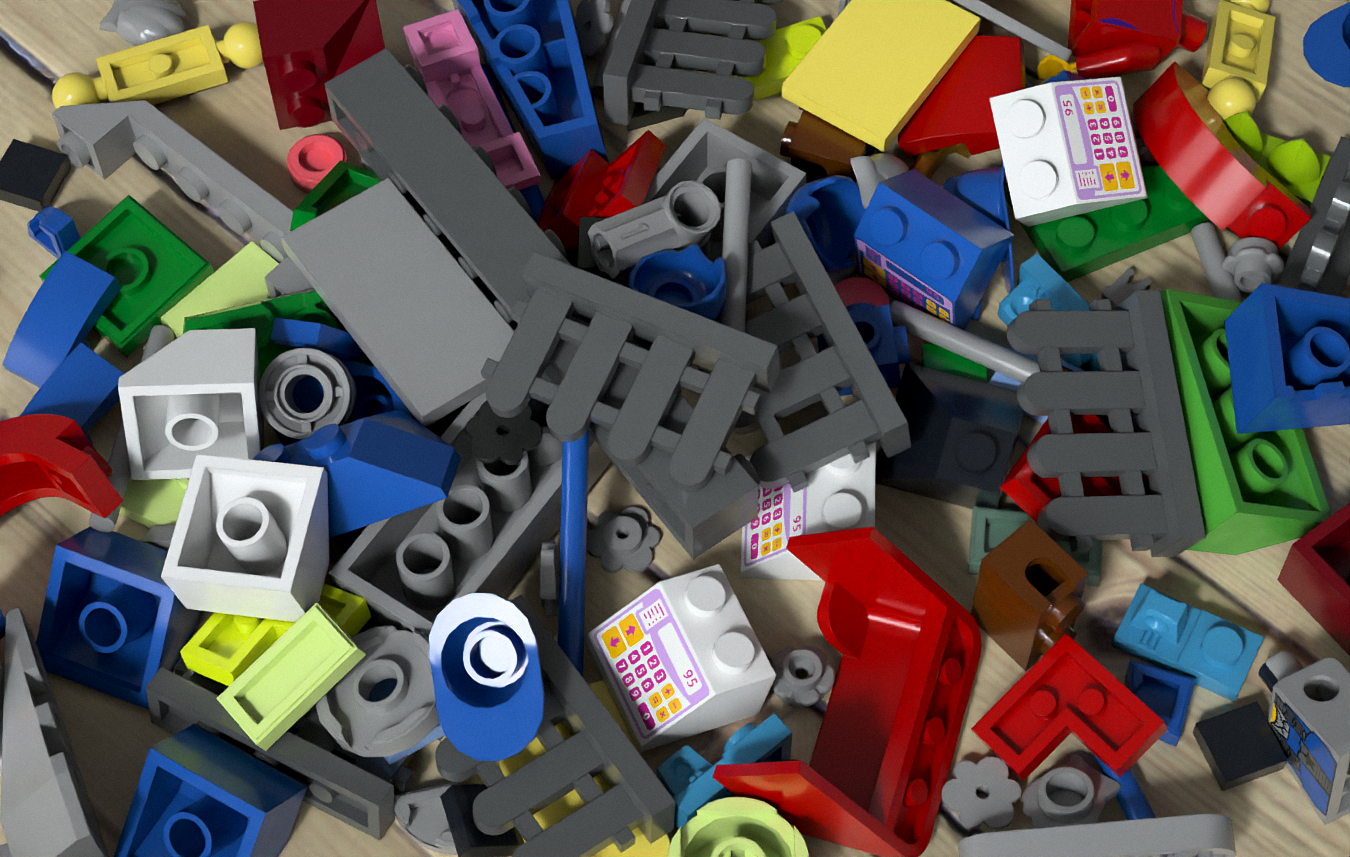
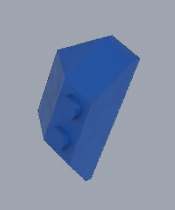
M399 409L364 417L340 427L338 424L323 426L304 440L287 446L282 444L268 446L255 455L252 460L324 467L328 479L329 538L446 499L461 457L453 446Z

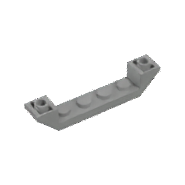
M142 100L60 106L52 113L60 135L57 145L62 154L67 155L68 160L74 166L82 168L86 165L105 180L137 153L150 168L158 170L162 167L174 176L179 187L192 200L200 202L204 199L216 208L224 223L235 233L242 235L244 232H247L259 241L262 249L279 263L264 277L270 298L314 289L283 249L281 237L291 232L293 211L149 102Z

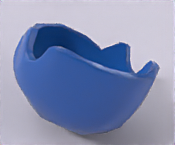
M840 175L821 178L802 185L788 202L785 210L786 214L794 211L827 273H834L841 269L852 267L854 261L849 260V258L855 253L854 233L866 211L862 205L858 185L850 177Z
M692 244L680 252L660 250L643 256L629 274L628 288L714 321L722 312L725 304L727 290L726 262L723 257H719L715 262L710 261L696 244Z

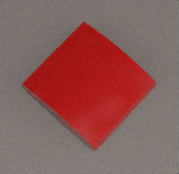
M975 36L898 133V145L907 157L960 143L965 144L971 155L1000 148L990 98L1026 89L1024 44L1021 39L1008 36Z
M647 130L610 164L593 149H590L553 183L536 224L542 231L551 229L559 237L566 250L577 247L579 245L580 217L610 218L643 205L666 145L651 131Z

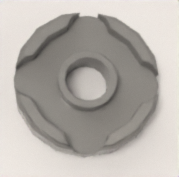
M377 626L352 637L366 656L316 703L319 721L343 749L362 757H389L414 747L436 728L440 720L437 714L432 670L429 660V639L424 633L411 629L412 632L397 630L394 626ZM387 678L397 679V685L390 696L378 702L368 701L369 694L377 683Z

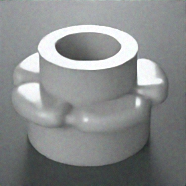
M1248 237L1240 239L1230 246L1228 256L1222 262V269L1233 274L1234 283L1239 290L1252 293L1261 283L1276 284L1279 281L1280 273L1284 270V262L1278 256V248L1273 242L1264 238Z
M805 644L800 649H795L792 646L785 647L772 660V668H774L776 677L771 689L789 706L795 708L811 707L820 702L825 693L830 692L834 685V668L827 664L826 654L813 645ZM800 669L805 670L808 676L804 679H799L795 675L796 671Z

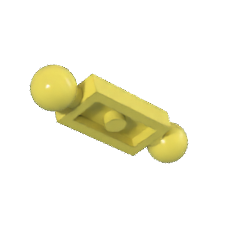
M1220 0L1212 17L1201 85L1211 88L1207 99L1211 106L1220 114L1222 121L1244 111H1247L1252 116L1255 105L1259 102L1267 85L1276 17L1266 14L1270 0Z
M247 21L236 23L227 30L224 39L217 42L214 41L209 25H205L95 58L101 74L100 77L92 79L83 73H68L62 76L54 85L52 99L56 109L67 105L97 104L109 99L110 103L146 100L151 105H155L228 83L223 64L231 62L241 68H253L263 62L257 24Z

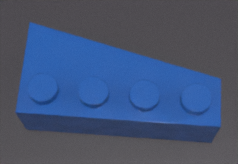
M452 0L455 10L459 9L478 47L479 53L486 65L489 66L495 81L551 179L563 175L590 149H593L609 163L571 0Z
M1261 283L1224 321L1237 434L1350 424V298Z

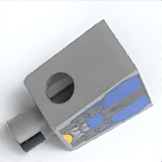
M1291 651L1279 652L1270 657L1258 672L1259 677L1272 693L1268 723L1288 759L1286 763L1287 768L1320 819L1326 825L1350 813V673L1334 658L1326 657L1304 668Z

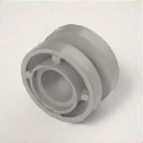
M311 348L293 349L279 355L268 365L259 385V403L266 420L278 432L294 439L304 440L309 438L315 431L329 424H338L339 427L347 424L355 410L357 401L355 380L348 367L336 356ZM306 376L317 378L324 390L321 405L310 413L301 411L293 399L295 385Z

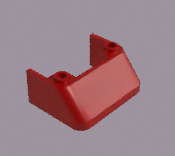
M873 526L789 537L786 549L825 581L817 609V622L827 642L842 654L809 766L803 761L796 759L764 763L716 765L712 778L738 797L757 799L777 809V814L788 821L793 828L795 825L803 835L880 857H918L926 850L931 838L942 798V789L947 780L978 667L982 647L978 624L961 604Z

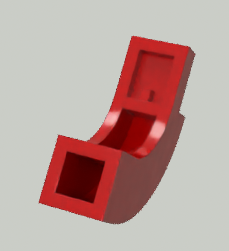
M1174 61L1133 103V118L1142 140L1176 186L1222 231L1228 226L1242 239L1248 237L1264 238L1273 242L1279 250L1312 219L1311 209L1265 171L1239 145L1226 128L1220 114L1209 103L1207 99L1209 91Z
M32 414L0 421V517L26 502L45 497H60L70 500L106 519L124 501L108 480L114 474L112 468L96 451L75 420L54 414Z

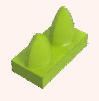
M1247 111L1234 114L1225 119L1223 123L1239 145L1265 171L1310 208L1331 156L1314 151L1303 138L1285 141L1260 132L1254 119Z

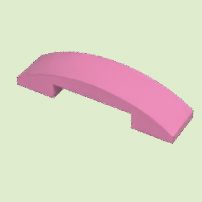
M459 9L403 26L404 36L417 71L426 86L428 97L437 107L444 104L451 110L460 125L462 137L471 147L479 145L486 151L496 169V177L507 189L513 186L518 190L542 183L541 175L520 132H513L480 65L478 47Z

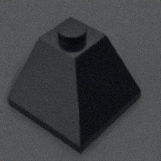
M906 363L895 400L908 422L911 447L887 458L883 448H881L875 468V484L973 509V506L998 509L1003 493L1000 486L1008 475L1025 413L1017 400V391Z

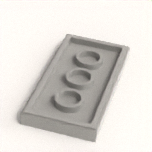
M389 178L281 237L284 251L420 424L427 427L486 392L489 380L482 377L481 370L487 358L500 361L514 331Z

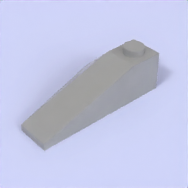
M19 607L6 611L0 822L7 843L0 845V857H109L32 628Z

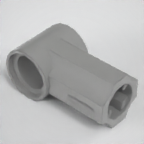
M691 180L680 182L672 187L666 196L594 223L588 231L591 243L590 253L600 272H606L612 279L630 273L643 256L660 250L680 252L692 244L699 246L720 219L721 207L718 198L710 188L700 182ZM675 213L681 214L682 216L687 218V220L691 223V226H687L680 222L679 219L676 217Z

